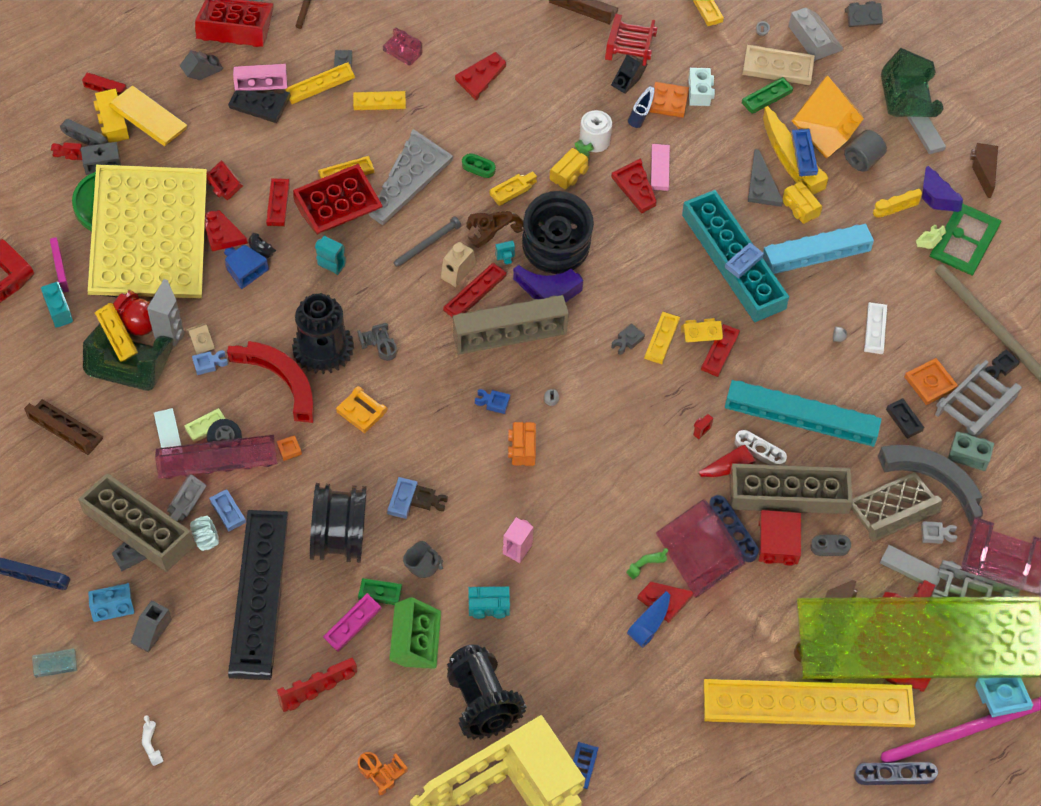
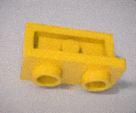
M715 318L704 319V322L697 323V320L685 321L686 324L681 325V333H684L686 343L723 339L721 321H715Z

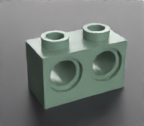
M956 432L948 459L986 471L991 459L994 443L984 438L970 436L967 433Z

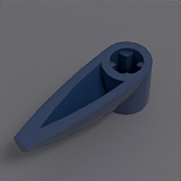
M649 86L636 101L628 118V123L632 127L640 128L643 125L653 101L655 88Z

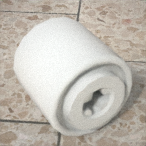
M598 110L589 111L582 117L579 140H582L584 145L592 143L594 149L589 152H602L610 145L611 117L607 113Z

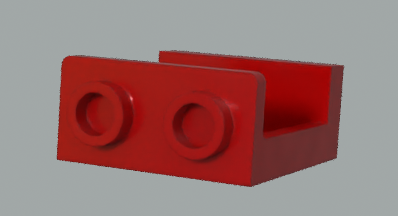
M761 510L758 526H760V553L758 561L766 564L783 563L787 566L797 565L801 557V513Z

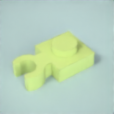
M933 225L930 232L925 231L916 240L917 247L933 249L946 233L945 226L937 229V225Z

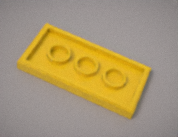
M133 85L109 104V107L164 147L187 129V124Z

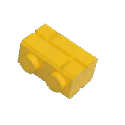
M571 148L550 169L549 179L563 189H567L570 185L574 186L578 177L588 171V157Z
M802 181L784 190L783 203L791 208L796 219L805 224L811 219L813 220L820 216L823 206Z

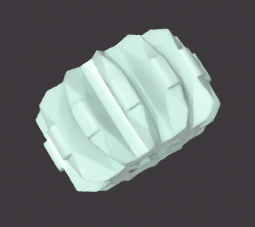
M201 516L190 523L192 536L201 551L210 550L219 544V536L210 517Z

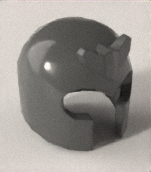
M425 541L415 543L407 550L403 557L404 565L413 575L419 578L430 577L435 574L438 568L440 570L443 569L442 557Z

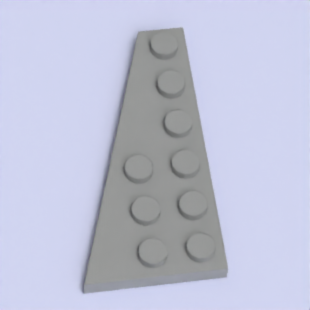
M413 129L409 140L404 145L402 153L399 154L392 167L387 181L383 184L381 193L377 196L383 208L370 212L369 216L381 225H384L453 161V155Z

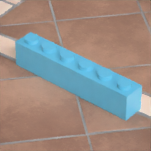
M866 224L854 225L828 233L823 232L815 236H806L793 241L788 240L784 243L768 245L764 247L763 259L773 274L869 252L872 249L874 239Z

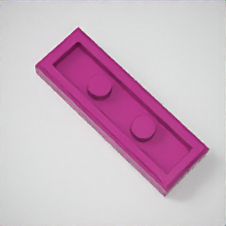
M57 237L51 238L50 244L58 282L63 293L69 292Z
M367 593L323 638L339 652L382 607Z

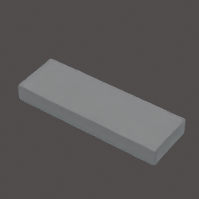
M920 108L907 112L906 117L928 154L945 150L946 145L924 109Z
M888 545L880 561V564L921 584L926 580L936 585L934 589H936L941 579L940 576H937L938 568L891 545Z

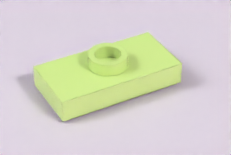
M218 408L184 425L192 441L196 443L207 437L208 429L213 422L225 419V417Z

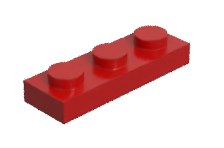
M271 178L266 219L267 226L285 227L290 186L289 179Z
M725 324L722 325L723 339L715 340L702 364V371L719 377L740 334V330Z

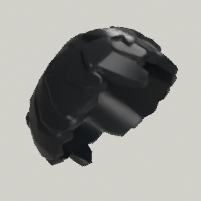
M253 232L248 239L250 248L265 258L273 256V253L276 252V249L272 248L271 244L263 241L257 233Z

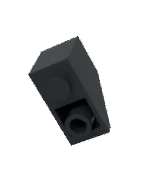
M626 55L611 86L626 94L640 80L648 64L646 63V66H642L643 61L632 55Z

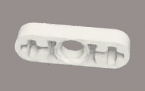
M741 430L736 434L735 445L737 448L746 445L753 457L767 465H785L787 455L780 448L747 430ZM741 439H747V441L741 442ZM757 446H763L766 449V451L764 453H759L756 451L755 448ZM778 456L781 458L778 461L774 460Z

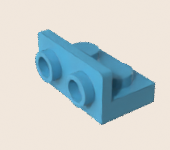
M129 583L88 591L89 608L94 622L134 614Z

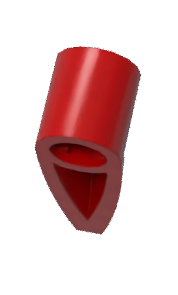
M742 445L699 471V475L701 477L729 475L732 464H754L756 460L747 446Z

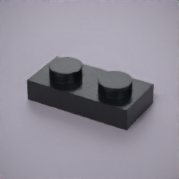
M903 398L887 406L886 411L907 439L923 432L925 427Z

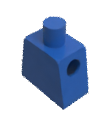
M246 245L241 246L237 250L231 247L226 248L224 254L227 256L225 258L226 269L241 289L269 270L267 259Z

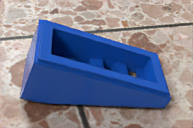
M578 742L573 762L577 767L588 770L587 774L582 773L584 778H586L583 788L588 789L599 747ZM580 750L591 753L592 758L580 755ZM578 759L589 761L590 765L578 763L577 761Z

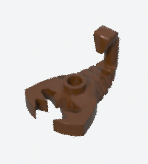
M510 211L492 214H470L466 227L470 230L472 226L475 228L478 226L481 237L478 238L474 234L473 239L468 238L475 247L479 248L489 242L498 230L509 223L515 222L510 225L515 233L522 232L523 220L516 213Z

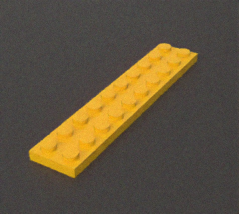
M704 679L705 722L912 728L915 726L912 685Z

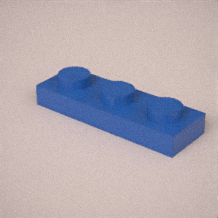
M810 129L792 130L791 137L799 176L817 175L818 167Z

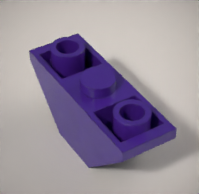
M927 166L925 169L922 199L932 209L961 211L962 196L956 193L950 184L945 182L936 171Z

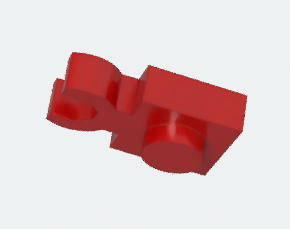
M53 143L51 145L52 156H65V159L82 160V144L63 143L62 146Z

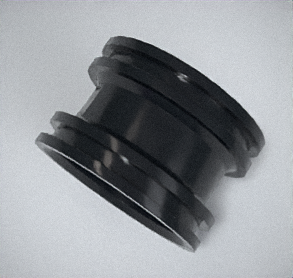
M550 191L536 197L528 205L523 220L522 249L525 257L533 266L546 273L561 274L570 269L578 268L586 260L590 250L594 221L592 212L585 201L569 192ZM544 222L545 225L539 226L538 224ZM571 224H575L577 228L573 229Z
M320 483L315 484L310 534V560H314L315 556H320V560H324L327 554H341L346 556V562H351V558L357 559V563H361L367 486H362V490H356L357 486L352 485L350 492L332 491L330 484L327 483L325 487H320Z

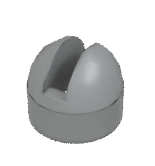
M765 21L759 22L756 26V32L759 36L767 35L770 30L769 24Z
M835 326L833 341H844L847 338V331L844 328Z
M555 389L547 390L544 394V402L549 406L556 405L559 402L558 392Z

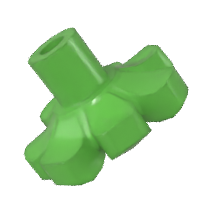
M578 140L575 143L577 151L587 157L590 156L589 151L594 149L592 143L584 145L582 140Z

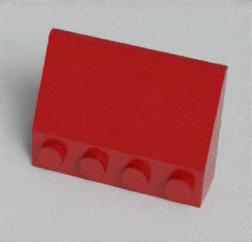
M205 0L195 19L196 39L263 47L267 39L274 3L249 0Z
M359 163L293 190L294 203L302 217L317 235L383 208Z

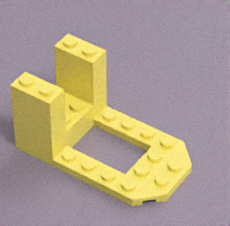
M540 715L429 781L423 787L425 792L421 796L415 795L410 800V806H461L470 800L469 797L477 793L479 795L485 792L488 786L494 782L496 784L502 782L506 775L509 776L528 806H581L582 801L577 794L583 790L585 778L544 717ZM503 759V761L453 790V785L457 782L461 784L468 780L472 773L485 770L492 761Z

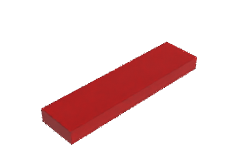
M492 263L443 307V311L452 318L459 313H467L507 276V272L495 263Z

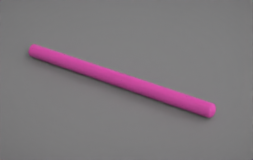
M1041 697L1031 700L1033 703L1031 710L992 717L990 714L882 752L881 760L883 763H893L1040 711Z

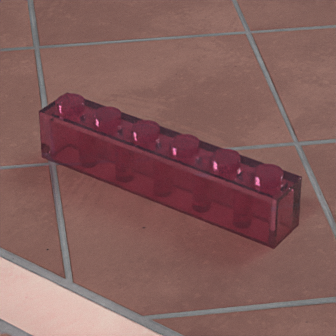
M274 435L156 448L155 460L158 478L171 479L175 476L184 475L187 477L189 474H211L216 471L230 472L234 469H251L258 466L270 467L277 464V453Z

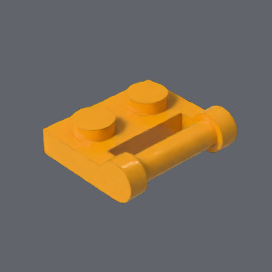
M360 386L355 387L353 392L336 408L338 414L364 434L388 410L385 405H380L364 393V389ZM360 398L376 412L372 414L356 400Z

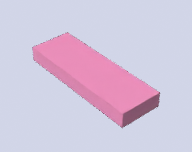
M652 144V190H669L670 145Z

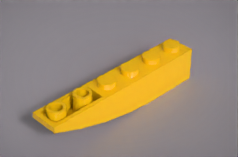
M768 106L765 107L763 121L767 135L776 155L788 174L796 183L802 181L813 195L825 190L828 176L818 165L817 175L799 176L791 133L786 125L778 119L776 113Z

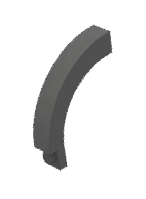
M910 445L881 447L878 459L884 473L903 470L918 472L934 478L945 485L956 496L970 526L979 524L983 516V510L979 505L982 495L973 480L957 464L941 454L921 447Z

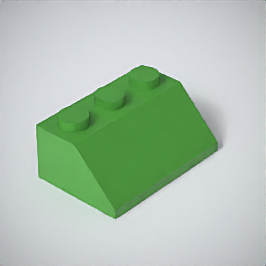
M413 597L395 603L389 660L403 667L436 668L441 611Z

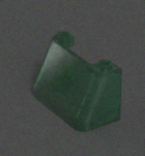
M900 48L885 64L881 72V79L888 114L894 117H937L944 110L942 102L939 100L931 101L928 82L936 73L933 61Z
M99 323L83 342V370L91 377L141 390H152L157 384L171 353L173 338L159 336L155 339L153 346L132 341L138 353L128 360L120 362Z

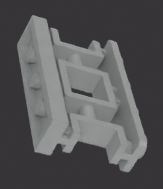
M943 560L937 576L946 580L944 591L934 589L927 610L1007 636L1012 627L1014 615L1004 612L1006 601L1016 603L1021 586L1013 581H1005L996 578L992 574H984L976 571L974 568H966L957 565L953 561ZM952 578L963 580L962 587L951 584ZM967 587L986 593L983 605L964 599ZM992 590L1003 594L1001 600L991 597ZM951 592L959 595L958 602L947 599L948 593ZM988 605L999 608L997 615L986 612Z

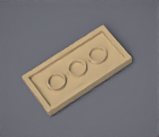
M747 45L742 75L773 80L783 77L787 82L810 85L815 55Z

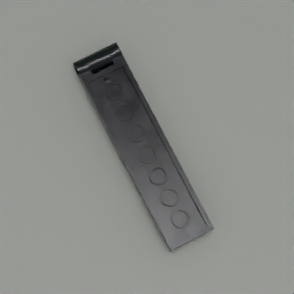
M248 510L228 669L229 679H272L288 511Z

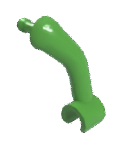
M664 548L663 552L644 555L635 564L632 563L626 573L632 579H635L641 573L640 568L647 563H664L667 561L666 553L668 549Z

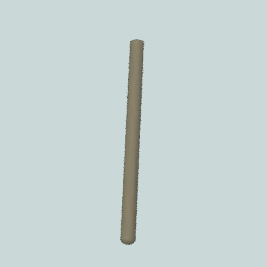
M944 264L939 265L935 272L1041 382V365Z

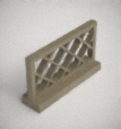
M916 472L852 499L851 509L868 530V537L874 542L940 513L942 500L938 495L934 496ZM914 480L918 486L914 488L906 486V483ZM893 488L902 490L900 495L889 493V491ZM904 491L915 493L914 499L903 496ZM877 495L885 497L884 502H878L872 499L874 496ZM917 495H925L928 500H917ZM887 498L899 500L898 505L887 504ZM901 501L911 503L912 507L903 508L900 507ZM856 504H868L867 510L858 508ZM870 506L881 507V513L869 511ZM884 508L896 511L892 516L883 514ZM867 516L879 518L876 523L870 524Z

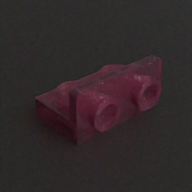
M395 27L393 29V37L383 45V51L411 66L422 55V42Z

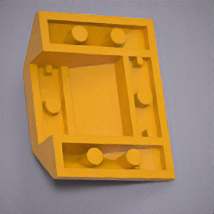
M827 75L792 119V122L798 129H810L812 144L825 158H828L848 141L864 118L858 108Z

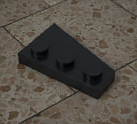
M235 91L228 106L230 109L277 123L291 94L290 92L279 94L274 93V91H268V93Z

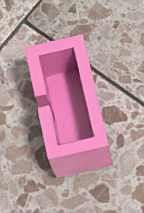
M516 517L503 536V554L518 563L522 561L533 542V526L528 521L520 520Z

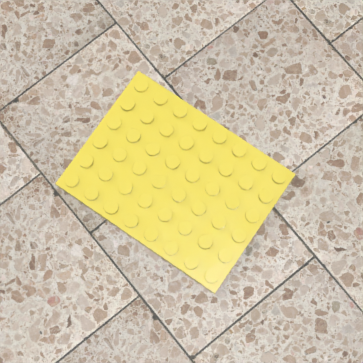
M96 165L88 295L119 296L121 293L127 294L130 289L137 293L138 296L154 297L162 281L166 279L175 298H202L207 169Z

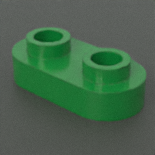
M472 153L466 154L462 158L463 169L483 178H490L496 172L495 163L491 160Z

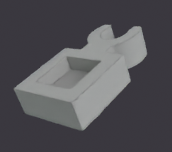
M923 521L921 524L922 543L942 544L944 539L949 542H955L957 535H951L949 532H955L957 526L949 525L943 528L942 522Z

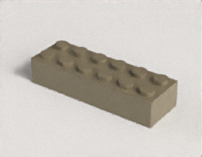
M563 295L454 315L453 339L457 354L460 355L567 334L569 313Z
M732 464L730 471V506L733 510L849 514L853 503L850 468Z
M108 473L78 498L85 515L166 572L195 546L190 530Z

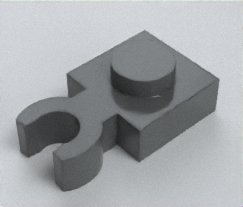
M631 323L618 334V339L612 342L611 348L620 346L618 354L621 355L625 352L627 346L632 349L644 339L645 334Z

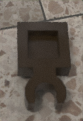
M417 485L411 506L429 511L431 506H434L438 511H444L445 505H441L439 502H447L448 496L443 494L436 496V490Z

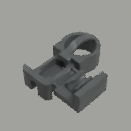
M388 324L375 325L372 327V332L361 333L360 330H357L362 349L367 348L369 345L373 344V346H376L377 344L379 357L385 361H390L397 355V346L393 338L390 339L387 333ZM384 347H386L387 354L381 352Z

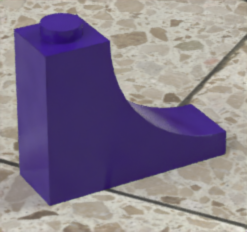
M520 265L513 268V279L533 299L539 300L563 295L566 303L583 290V278L572 269L561 274L546 276L529 272Z

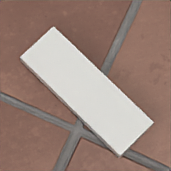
M868 303L864 352L883 354L887 305Z

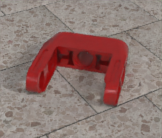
M0 239V267L9 276L0 281V303L21 289L34 275L32 267L4 239Z

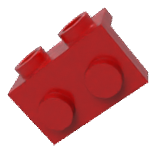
M222 160L209 172L207 171L206 182L214 187L213 192L219 198L222 196L229 200L243 187Z

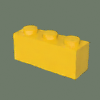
M116 89L95 93L96 101H93L95 110L100 111L97 117L99 124L104 125V127H101L102 135L107 137L108 143L129 139L124 117L109 107L110 102L118 97Z

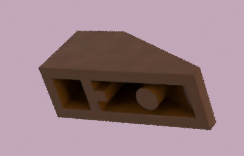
M977 143L975 150L972 149L970 154V160H973L972 168L987 198H991L996 183L998 146Z

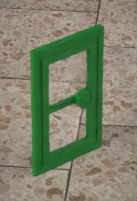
M962 203V210L953 212L945 227L946 233L942 236V240L933 248L929 257L973 276L1002 221Z

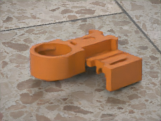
M365 752L358 758L360 773L366 779H372L379 789V795L385 794L388 788L392 789L395 785L394 781L408 772L406 765L396 753L393 755L392 762L388 765L384 764V767H382L381 762L374 753ZM369 758H372V759L375 760L376 766L373 765V763L371 762V760H370ZM365 760L371 770L363 769L361 762Z

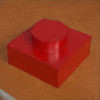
M707 414L695 422L693 435L697 439H700L711 429L713 417Z

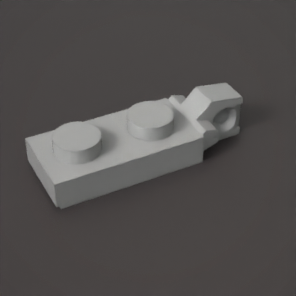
M189 474L169 504L167 512L170 514L168 516L175 521H178V519L182 521L187 517L205 489L206 484L192 474Z

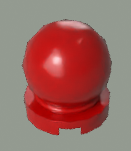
M130 289L127 294L121 293L114 301L113 306L127 332L136 336H143L153 331L147 310L150 302L139 299L138 294Z

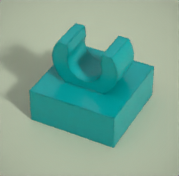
M513 240L495 244L497 261L503 260L505 265L512 263L511 258L515 257Z

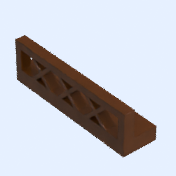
M549 0L551 4L609 25L618 12V7L598 0Z
M43 399L36 406L29 403L24 408L28 419L87 455L103 439L102 435ZM43 407L49 409L50 414L43 412L41 409ZM62 417L65 423L63 424L55 418ZM69 427H78L80 433L74 431ZM86 436H93L95 439L91 443Z

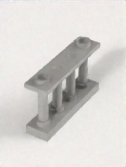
M987 360L981 365L977 364L972 369V374L946 399L943 397L936 405L938 407L935 413L937 417L946 411L967 428V434L978 437L1018 397L1022 389L1017 383L1011 388L1005 387L985 371L989 363ZM981 377L1001 392L1002 397L1000 399L993 398L974 382ZM969 388L989 403L991 408L988 411L986 409L982 410L962 393ZM957 399L978 415L979 420L971 422L953 408L951 404Z

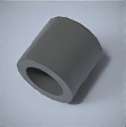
M865 130L845 148L844 155L853 168L865 172L885 155L887 146L882 137L876 132Z

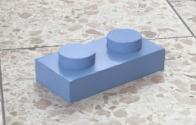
M749 243L725 264V268L739 279L763 258L764 253L752 243Z
M398 477L387 509L388 515L407 519L411 501L418 485L417 481Z
M227 489L209 498L210 503L228 532L246 523V519Z

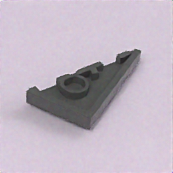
M755 149L748 202L782 207L783 200L760 151Z

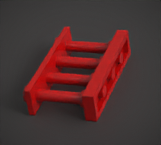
M615 14L607 42L605 60L612 61L613 54L620 53L644 57L642 66H646L647 60H651L652 50L650 47L652 38L657 35L658 27H655V20H652L650 27L625 24L624 21H621L622 15Z

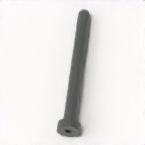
M452 217L450 223L394 261V265L399 267L452 229H459L461 223L458 218Z

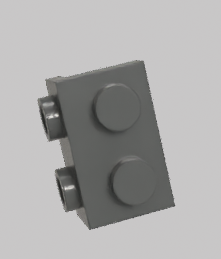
M869 1L864 5H859L856 2L850 3L845 8V13L848 14L849 27L883 24L881 3Z

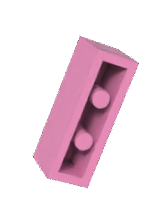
M286 64L234 67L235 91L287 89Z

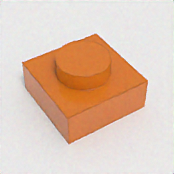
M295 435L276 441L283 461L302 455Z

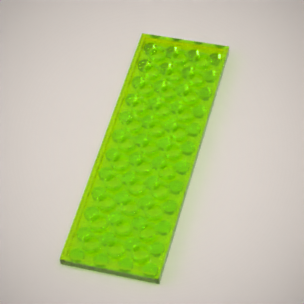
M1041 597L797 598L796 601L802 679L1041 678Z

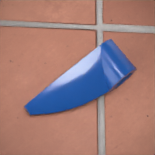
M667 591L627 631V634L642 648L652 640L655 632L664 620L670 601V594Z

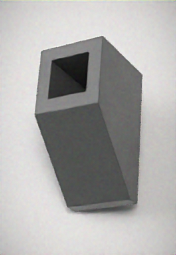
M190 50L180 64L187 77L202 80L223 69L216 56Z
M151 600L139 616L131 643L149 653L172 620L169 609Z

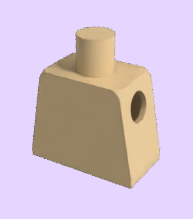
M461 242L455 244L443 259L441 279L456 287L476 265L474 251Z

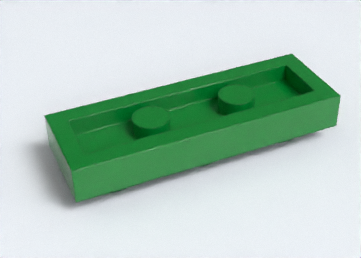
M782 77L742 98L741 103L753 114L793 93V87Z

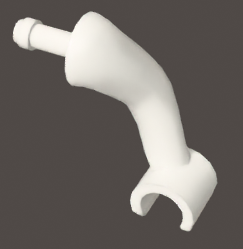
M146 715L144 716L146 723L143 726L142 745L148 754L151 764L155 766L162 763L163 759L160 751H154L151 744L156 723L150 721L149 716Z

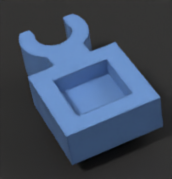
M211 351L192 356L197 375L216 371L215 366L217 365L220 367L227 366V359H220L226 357L225 351H218L215 355H212Z

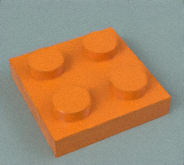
M655 82L650 112L684 118L689 87Z
M937 358L905 373L904 376L926 405L952 393L958 387L957 383Z

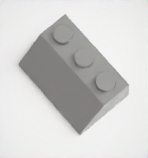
M805 7L791 13L788 27L808 54L815 55L814 61L843 50L842 45L816 12Z
M164 279L147 310L155 340L176 347L178 341L183 339L184 330L176 298L168 280Z

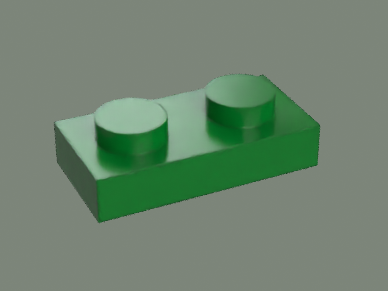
M362 578L358 600H361L368 593L377 603L395 605V603L400 601L402 584Z

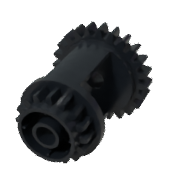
M320 293L306 296L305 300L300 302L295 312L298 332H296L297 338H293V356L296 358V362L301 364V368L307 366L308 372L314 369L315 374L319 370L322 371V374H325V370L332 373V368L339 371V365L345 367V361H350V356L353 355L354 349L353 337L350 336L349 330L345 331L343 309L335 298H330V295Z
M475 644L464 646L451 655L447 664V679L451 686L460 688L467 704L465 712L461 713L462 717L459 718L460 722L458 723L463 735L467 736L468 739L472 737L475 740L479 737L481 740L485 736L488 739L493 734L497 736L500 731L505 732L506 728H512L513 723H518V719L523 718V713L526 712L525 708L527 707L521 694L519 695L518 692L514 693L513 690L506 691L502 689L495 674L498 666L496 657L489 653L486 647L482 648Z

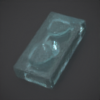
M75 649L32 656L35 678L77 671Z

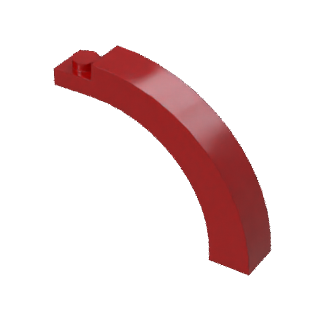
M248 341L247 347L240 345L228 346L227 355L229 362L252 364L266 368L285 381L294 397V421L314 422V403L309 381L303 370L292 358L274 347L258 342Z

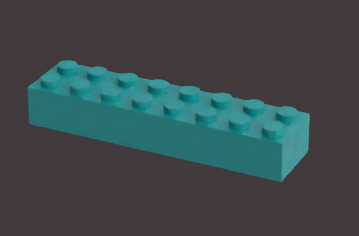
M713 190L685 201L682 211L683 218L754 323L786 310L789 295L763 258L739 279L725 268V264L752 242L717 191Z

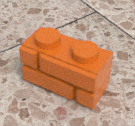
M514 422L512 429H509L508 441H512V446H508V458H512V465L534 466L536 459V424L532 422Z

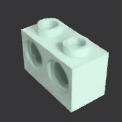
M690 68L688 77L690 106H710L711 99H714L715 89L711 88L714 85V75H711V68Z

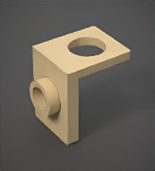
M202 323L186 329L197 355L215 349L206 324Z

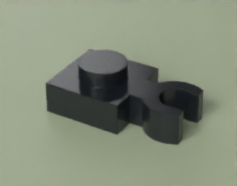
M1004 350L992 360L993 366L987 367L985 371L988 374L994 373L995 375L992 377L998 380L1000 373L1006 376L1019 365L1020 361L1009 351Z

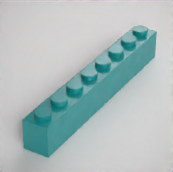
M735 380L731 381L725 403V409L872 447L875 446L882 420V418L872 414L867 415L856 410H848L836 405H828L817 400H809L798 395H790L779 390H770L759 385L755 386Z

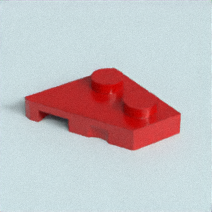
M650 581L639 593L637 599L647 607H650L667 591L670 594V601L664 620L669 623L693 597L694 593L689 590Z

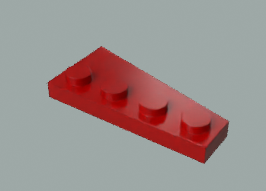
M353 657L329 667L327 673L317 672L312 674L306 682H301V680L293 682L292 688L287 690L284 687L277 689L280 707L283 712L295 710L302 702L316 698L320 692L333 689L342 680L351 679L357 673V664Z

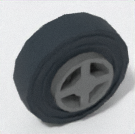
M219 419L213 422L207 432V442L210 448L221 454L235 451L242 440L241 429L234 421L229 419Z

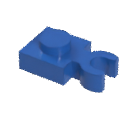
M478 390V396L483 398H475L476 405L482 406L486 404L487 410L502 414L506 413L510 394L494 390L491 391V394H487L485 390Z

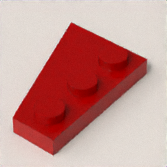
M494 52L456 74L455 80L476 101L480 93L488 88V84L495 80L506 67V61L497 52Z
M640 158L612 172L611 178L642 214L655 207L657 201L647 180V174L644 171Z
M220 210L205 213V229L212 252L248 244L247 238Z

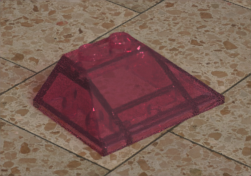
M705 499L656 532L663 546L668 549L669 556L690 590L694 593L695 598L746 564L742 552L733 537Z
M975 517L960 570L1040 596L1041 538L1033 536L1030 543L995 532L993 531L994 523Z

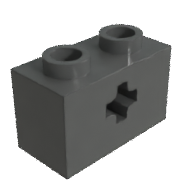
M117 142L81 147L86 175L96 172V165L121 166Z

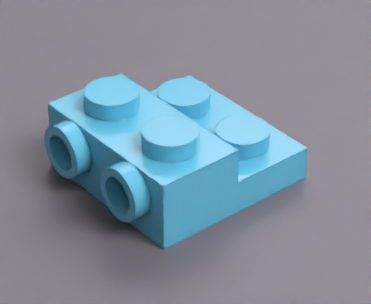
M1004 670L998 674H984L978 677L975 687L982 703H986L992 717L1032 709L1033 703L1018 670Z

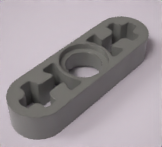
M65 119L60 125V129L64 134L86 145L108 143L102 134L70 119Z

